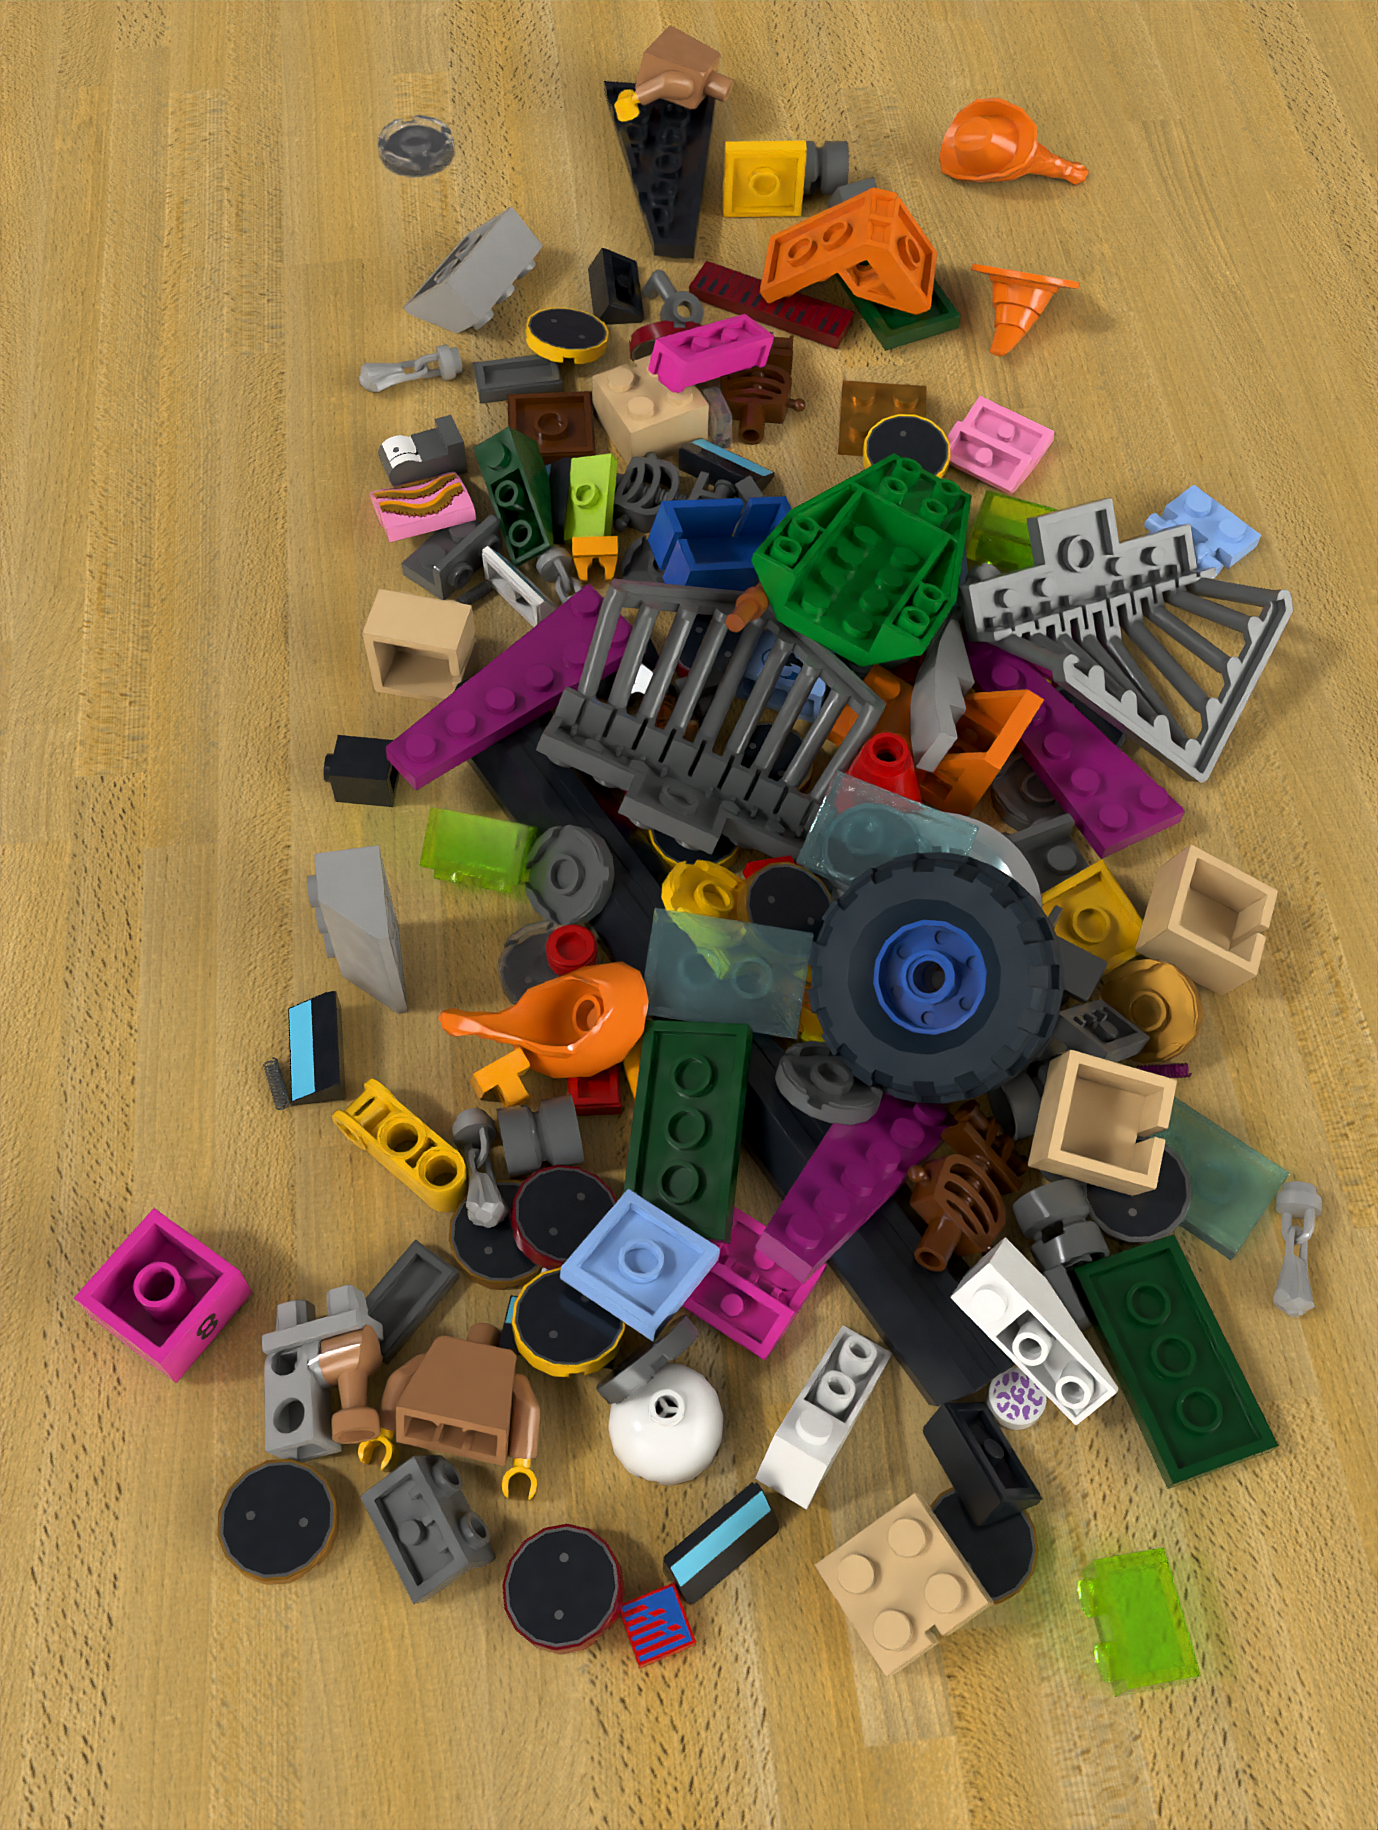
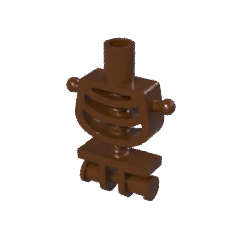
M792 335L789 338L774 337L765 366L759 368L756 365L748 370L743 369L721 376L720 393L709 391L703 396L709 405L720 402L723 419L740 421L738 437L745 444H759L764 438L765 423L782 424L788 408H792L796 412H802L805 409L806 404L803 399H791L792 378L790 375L792 372L794 339Z
M974 1099L965 1102L956 1111L954 1119L959 1124L944 1128L941 1134L943 1140L956 1154L928 1161L923 1166L912 1165L907 1171L908 1178L912 1182H916L910 1198V1205L928 1224L914 1251V1256L919 1264L932 1271L944 1270L953 1252L958 1257L981 1252V1256L984 1257L994 1248L991 1243L1002 1230L1006 1221V1209L1001 1196L1020 1191L1023 1182L1018 1177L1024 1174L1029 1167L1027 1166L1029 1159L1024 1155L1021 1156L1015 1150V1140L1010 1134L1004 1133L996 1136L1000 1129V1123L993 1116L986 1117L979 1109L980 1104Z

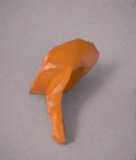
M1001 98L976 99L959 111L945 133L939 156L941 172L965 182L1010 181L1032 173L1050 178L1059 177L1076 185L1084 182L1089 173V170L1080 162H1070L1050 153L1046 147L1037 141V126L1025 110Z
M622 961L584 966L529 988L515 1005L499 1012H470L451 1008L441 1011L438 1019L441 1022V1027L449 1036L477 1035L481 1039H491L497 1043L512 1044L515 1050L520 1047L531 1065L529 1068L549 1077H591L624 1060L643 1034L649 1001L646 985L640 971Z

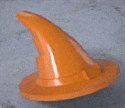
M972 264L971 270L989 275L990 282H992V306L995 308L994 327L996 330L990 353L995 356H1005L1038 320L1053 294H1056L1060 288L1079 289L1081 282Z

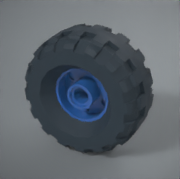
M916 852L894 857L893 860L876 868H869L852 880L853 884L839 899L833 900L823 915L822 920H824V924L817 941H812L808 965H812V989H808L812 1013L817 1014L824 1032L821 1036L833 1055L838 1056L852 1070L851 1074L868 1086L878 1089L876 1087L878 1083L882 1086L883 1092L895 1098L917 1103H950L972 1099L996 1090L1018 1076L1037 1057L1048 1038L1051 1037L1060 1015L1059 1009L1063 990H1065L1064 966L1059 948V940L1050 919L1036 899L1018 881L998 868L969 856L946 852ZM941 966L945 973V982L942 988L937 991L933 985L932 976L935 969Z

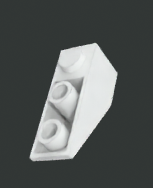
M1006 1237L966 1272L950 1298L1075 1425H1078L1117 1393L1119 1388L1048 1280Z
M842 1325L776 1431L755 1479L807 1509L841 1450L892 1353Z

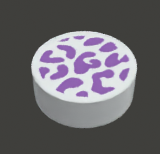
M1016 1367L1009 1368L1004 1373L996 1376L986 1393V1405L996 1422L1012 1430H1022L1032 1426L1043 1413L1047 1400L1046 1395L1020 1368Z

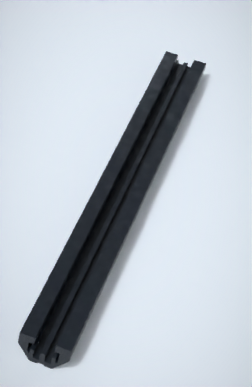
M468 678V679H466V680H464V681L458 683L457 686H456V688H455V690H457L460 686H462V685H463L465 682H467L470 678ZM549 711L468 759L467 762L530 849H532L536 839L549 828L559 825H576L590 828L605 840L613 856L615 871L612 894L603 910L589 922L584 923V925L592 932L597 943L612 963L623 961L640 971L648 995L647 1013L652 1020L746 1023L751 1026L753 1038L741 1144L783 1201L833 1124L807 1115L793 1106L779 1091L775 1076L782 1056H785L789 1047L800 1042L749 974L720 980L690 936L667 913L661 894L662 884L671 871L638 827L628 817L618 813L621 805L606 786L599 784L592 775L574 767L559 766L549 760L547 755L536 751L540 738L553 717ZM905 1182L826 1262L927 1403L938 1407L943 1403H948L976 1392L991 1382L990 1380L1014 1366L1015 1363L950 1298L966 1272L970 1269L965 1260L953 1252L944 1270L932 1271L923 1267L915 1259L914 1251L928 1224L910 1205L912 1190Z

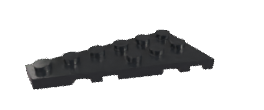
M604 81V95L654 256L694 259L716 99L707 95L696 109H689L659 98L645 106L637 103L639 115L628 121H619L614 106L619 94L624 90L636 92V83Z

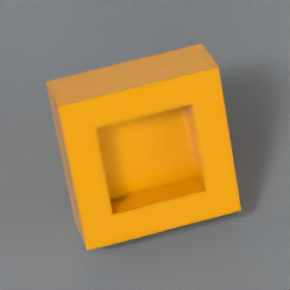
M618 536L572 537L573 561L580 582L588 583L587 572L593 562H599V565L605 570V582H611L614 578L618 562Z
M519 1047L472 1075L470 1084L480 1100L494 1092L503 1107L523 1105L529 1099V1095L519 1077L526 1074L531 1065Z

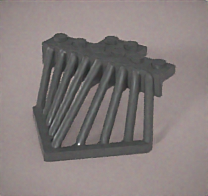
M1112 498L1098 499L1027 518L1034 565L958 586L968 642H988L990 645L1052 671L1054 682L1185 780L1201 783L1207 781L1293 612L1290 592L1286 589L1271 590L1209 579L1217 576L1216 568H1197L1191 524H1179L1119 541ZM1199 596L1263 607V610L1259 617L1248 616ZM1164 602L1243 633L1245 645L1239 657H1229L1165 608ZM1143 616L1216 672L1222 674L1224 686L1218 698L1209 697L1144 625ZM1120 627L1193 710L1200 713L1202 729L1197 739L1187 737L1124 646Z
M613 578L601 606L577 691L566 686L555 714L540 738L536 751L547 755L549 760L559 766L574 767L592 775L603 786L621 788L627 791L618 813L628 817L633 824L640 828L655 829L675 838L681 846L687 849L702 850L712 855L720 835L723 834L732 843L741 848H754L773 858L791 855L796 865L805 867L812 872L819 858L823 837L837 809L828 805L827 802L876 727L885 709L886 702L828 648L777 621L769 602L767 610L757 620L749 621L744 627L694 742L691 743L682 738L728 631L725 620L736 608L737 598L744 591ZM622 607L639 609L608 701L605 704L598 701L596 693ZM660 611L677 612L636 717L626 713V706L657 616ZM697 614L713 615L665 729L662 730L655 726L657 715ZM766 626L776 636V640L723 754L720 756L711 752ZM792 651L804 664L750 769L740 765L745 750ZM819 677L831 688L826 701L783 777L779 781L768 778ZM847 703L859 715L811 793L804 794L797 791Z

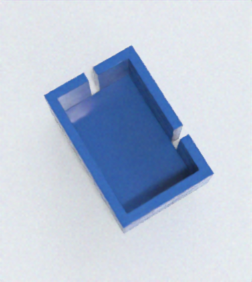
M787 497L749 498L734 536L731 535L744 507L742 498L662 501L649 534L648 542L659 570H665L663 575L665 584L745 591L749 587H755L760 580L751 559L754 552L792 509Z

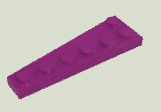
M590 584L575 593L386 746V755L389 762L415 790H418L557 707L566 686L577 691L604 598ZM622 615L618 619L601 680L619 669L633 628Z
M967 632L961 633L975 682L971 688L975 693L1028 689L1044 699L1016 744V748L1066 814L1070 813L1075 821V826L1100 859L1181 821L1185 813L1181 805L1023 658L990 645L988 642H968Z
M883 1092L876 1114L868 1121L853 1125L833 1123L764 1229L755 1248L804 1284L909 1179L907 1175L909 1167L912 1165L922 1166L945 1143L941 1137L944 1128L959 1124L954 1119V1115L946 1111V1108L941 1103H917L895 1098Z

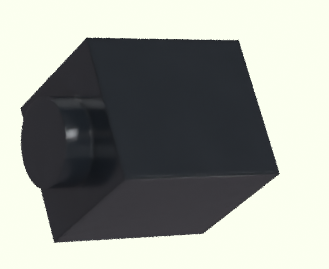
M345 735L337 736L334 753H327L323 771L325 782L331 783L335 802L393 807L400 773L389 762L386 755V746L393 740Z

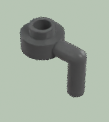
M655 270L643 288V293L648 299H655L660 294L664 301L660 310V320L674 321V328H685V322L688 321L701 324L704 312L700 300L690 292H677L663 270ZM680 305L686 306L690 311V317L684 318L680 316L677 307Z

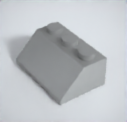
M511 206L467 233L403 308L412 316L457 334L471 326L478 330L493 317L494 312L491 310L495 303L497 305L502 303L514 292L515 287L512 285L516 278L518 280L523 278L534 268L536 263L533 258L543 245Z
M379 845L314 854L316 875L307 876V889L310 905L312 908L315 907L319 933L324 934L327 958L336 957L344 978L397 1014L408 1012L399 926Z

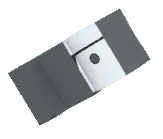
M452 415L434 419L436 428L412 434L410 437L403 435L393 436L381 444L378 449V456L393 486L452 471L456 472L457 475L468 472L464 441Z

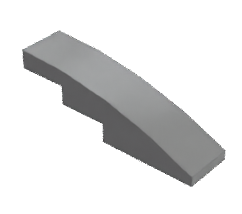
M949 619L927 651L917 672L910 702V736L915 767L929 772L935 770L957 740L958 736L955 725L966 711L964 697L975 683L959 623L953 619Z

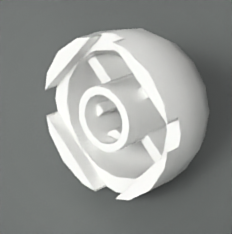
M667 1362L652 1375L654 1378L620 1403L611 1404L608 1430L614 1454L629 1473L638 1478L641 1476L648 1481H656L659 1485L672 1486L693 1480L711 1465L722 1441L724 1415L716 1391L702 1374L684 1364Z

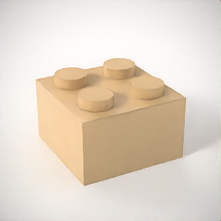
M651 355L635 360L634 368L632 369L626 363L592 376L593 414L628 465L632 457L645 458L647 453L654 452L660 460L678 453L683 444L699 438L708 440L709 404L695 385L685 387L684 391L680 393L670 391L659 382L658 374L653 375L648 371Z
M378 590L362 632L375 691L441 703L455 691L458 683L470 677L472 678L477 673L479 667L477 641L474 638L475 626L472 605L462 604L454 600H440L418 596L406 591Z
M1189 845L1158 868L1135 951L1150 959H1159L1160 961L1176 965L1190 976L1192 981L1223 996L1257 976L1266 941V936L1261 933L1269 928L1278 890L1205 851Z
M1071 1049L1052 1059L1048 1068L1027 1166L1131 1196L1155 1190L1166 1140L1153 1137L1136 1143L1137 1136L1147 1137L1168 1129L1177 1080Z
M913 1493L815 1564L818 1572L885 1677L895 1675L939 1643L933 1631L926 1632L933 1626L937 1627L942 1636L950 1635L994 1603L925 1499L916 1493Z

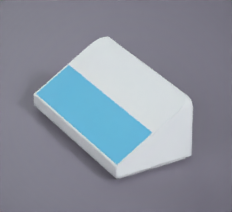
M488 546L482 549L485 579H488L492 587L533 627L558 608L521 570L513 566L511 561Z

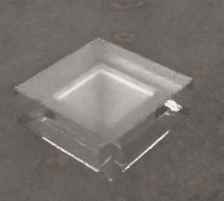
M717 386L703 389V397L709 404L708 435L713 444L722 448H728L731 444L732 414L721 390Z

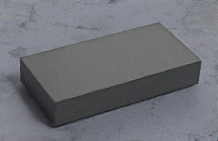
M539 355L473 363L480 404L507 400V394L563 392L559 363L552 362Z
M416 1239L365 1298L368 1316L381 1323L383 1327L384 1341L379 1343L381 1355L383 1356L382 1362L386 1365L391 1362L460 1278L458 1270Z

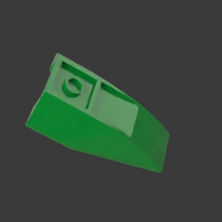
M894 453L791 509L754 552L751 559L777 621L860 667L922 655L957 600L972 495L961 490L960 486L949 479H941L922 469L921 465L915 460L900 457Z

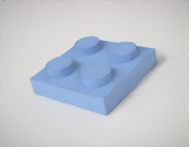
M628 1189L561 1266L560 1279L654 1342L718 1261L720 1248Z

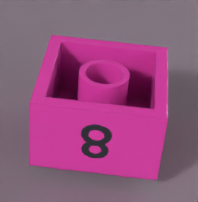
M153 1208L77 1293L74 1299L92 1320L173 1382L177 1383L253 1292L240 1270L157 1209Z

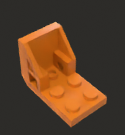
M873 187L770 236L759 293L769 304L780 298L790 297L800 289L818 281H826L838 273L855 296L918 315L931 309L937 251L898 194ZM867 260L870 265L862 266L858 263Z
M874 664L863 682L886 702V706L865 744L880 733H894L902 737L912 755L921 798L942 812L969 816L1001 770L1044 699L1028 689L967 693L964 697L966 711L955 725L958 738L935 770L929 772L916 768L910 736V702L914 687L880 665ZM848 704L842 710L827 737L829 741L839 747L859 716Z

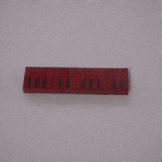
M709 261L704 263L689 285V292L704 303L739 315L746 314L758 322L835 349L839 347L854 320L853 311L798 292L790 297H783L768 304L759 293L761 279Z

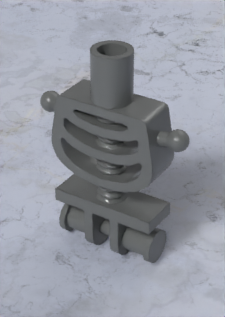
M654 452L647 453L645 458L632 457L625 473H617L613 526L617 532H623L629 527L642 533H650L662 501L734 498L737 489L728 480H718L714 486L715 492H709V473L701 471L690 496H684L679 494L680 478L674 464L669 461L659 460ZM645 482L651 483V486L648 484L645 486ZM661 484L667 486L670 490H663Z

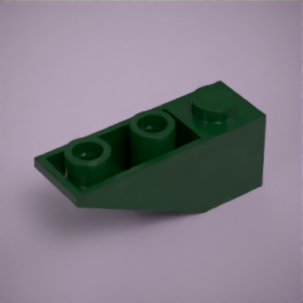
M508 426L473 447L496 516L500 520V528L513 566L518 567L553 547L550 479L537 442Z

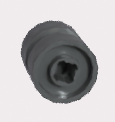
M806 141L807 155L803 195H813L816 189H820L823 195H832L837 187L847 185L849 174L848 142L825 141L822 147H817L814 141Z
M1061 1054L1030 1063L1027 1072L1023 1070L1018 1076L998 1089L987 1093L993 1116L1000 1123L1001 1132L1003 1134H1010L1015 1142L1034 1136L1049 1064L1052 1059Z
M571 1094L542 1100L536 1112H532L527 1105L521 1104L497 1109L509 1178L533 1174L540 1170L543 1161H548L551 1166L584 1164L580 1130Z
M1063 1179L1045 1184L1028 1192L1014 1202L1012 1210L1023 1235L1028 1239L1035 1240L1030 1251L1040 1273L1062 1264L1070 1275L1076 1267L1109 1256V1248L1097 1223L1086 1220L1091 1209L1077 1180Z

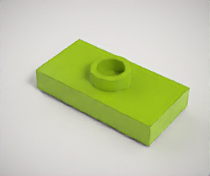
M612 454L572 458L564 532V541L570 547H572V537L611 536L618 460Z

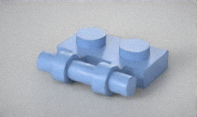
M1196 485L1191 486L1166 505L1162 517L1157 513H1153L1144 524V527L1150 532L1179 524H1191L1197 568L1215 567L1217 575L1223 566L1229 569L1256 548L1261 537L1260 533Z

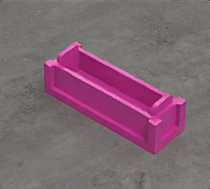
M746 314L738 315L656 339L648 371L653 375L658 374L659 382L670 391L680 393L684 391L685 387L743 369L748 370L756 365L759 368L765 366L774 335Z

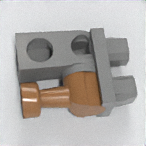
M352 1285L329 1290L326 1294L328 1316L317 1320L315 1305L307 1300H293L279 1304L277 1306L276 1331L262 1335V1351L268 1354L264 1368L265 1451L282 1459L304 1462L341 1452V1443L354 1444L366 1442L377 1438L381 1434L379 1413L374 1408L367 1407V1377L375 1374L382 1365L383 1356L381 1355L379 1342L384 1341L383 1327L381 1323L368 1316L364 1292ZM338 1386L342 1410L335 1413L332 1417L331 1390L329 1388Z

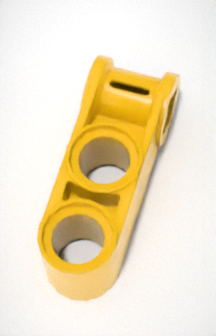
M370 1078L364 1084L365 1091L344 1111L336 1110L331 1115L333 1122L353 1144L367 1151L391 1174L427 1203L429 1207L438 1212L455 1211L459 1201L468 1194L469 1176L463 1157L404 1107L384 1085ZM411 1140L417 1142L409 1151H393L403 1141ZM453 1173L456 1175L454 1180L447 1185L437 1186L431 1184L434 1178L440 1174Z

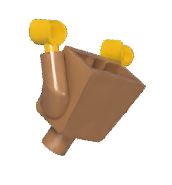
M669 25L644 51L635 86L636 92L633 90L622 91L614 106L619 121H628L639 115L637 103L645 106L659 98L689 109H696L707 95L725 103L732 91L734 80L717 72L721 59V54L717 50Z
M476 1323L471 1326L467 1340L443 1335L434 1340L427 1353H419L394 1371L388 1378L377 1410L381 1434L373 1440L360 1443L358 1449L360 1461L368 1465L375 1447L384 1444L386 1456L382 1461L381 1471L390 1472L393 1470L400 1457L399 1448L392 1441L395 1431L396 1442L502 1466H505L508 1455L513 1457V1465L503 1476L502 1491L506 1499L509 1498V1481L515 1475L522 1474L531 1481L529 1501L532 1500L537 1491V1478L530 1470L531 1459L537 1457L541 1411L529 1379L516 1372L517 1355L512 1350L499 1347L500 1330L488 1323Z

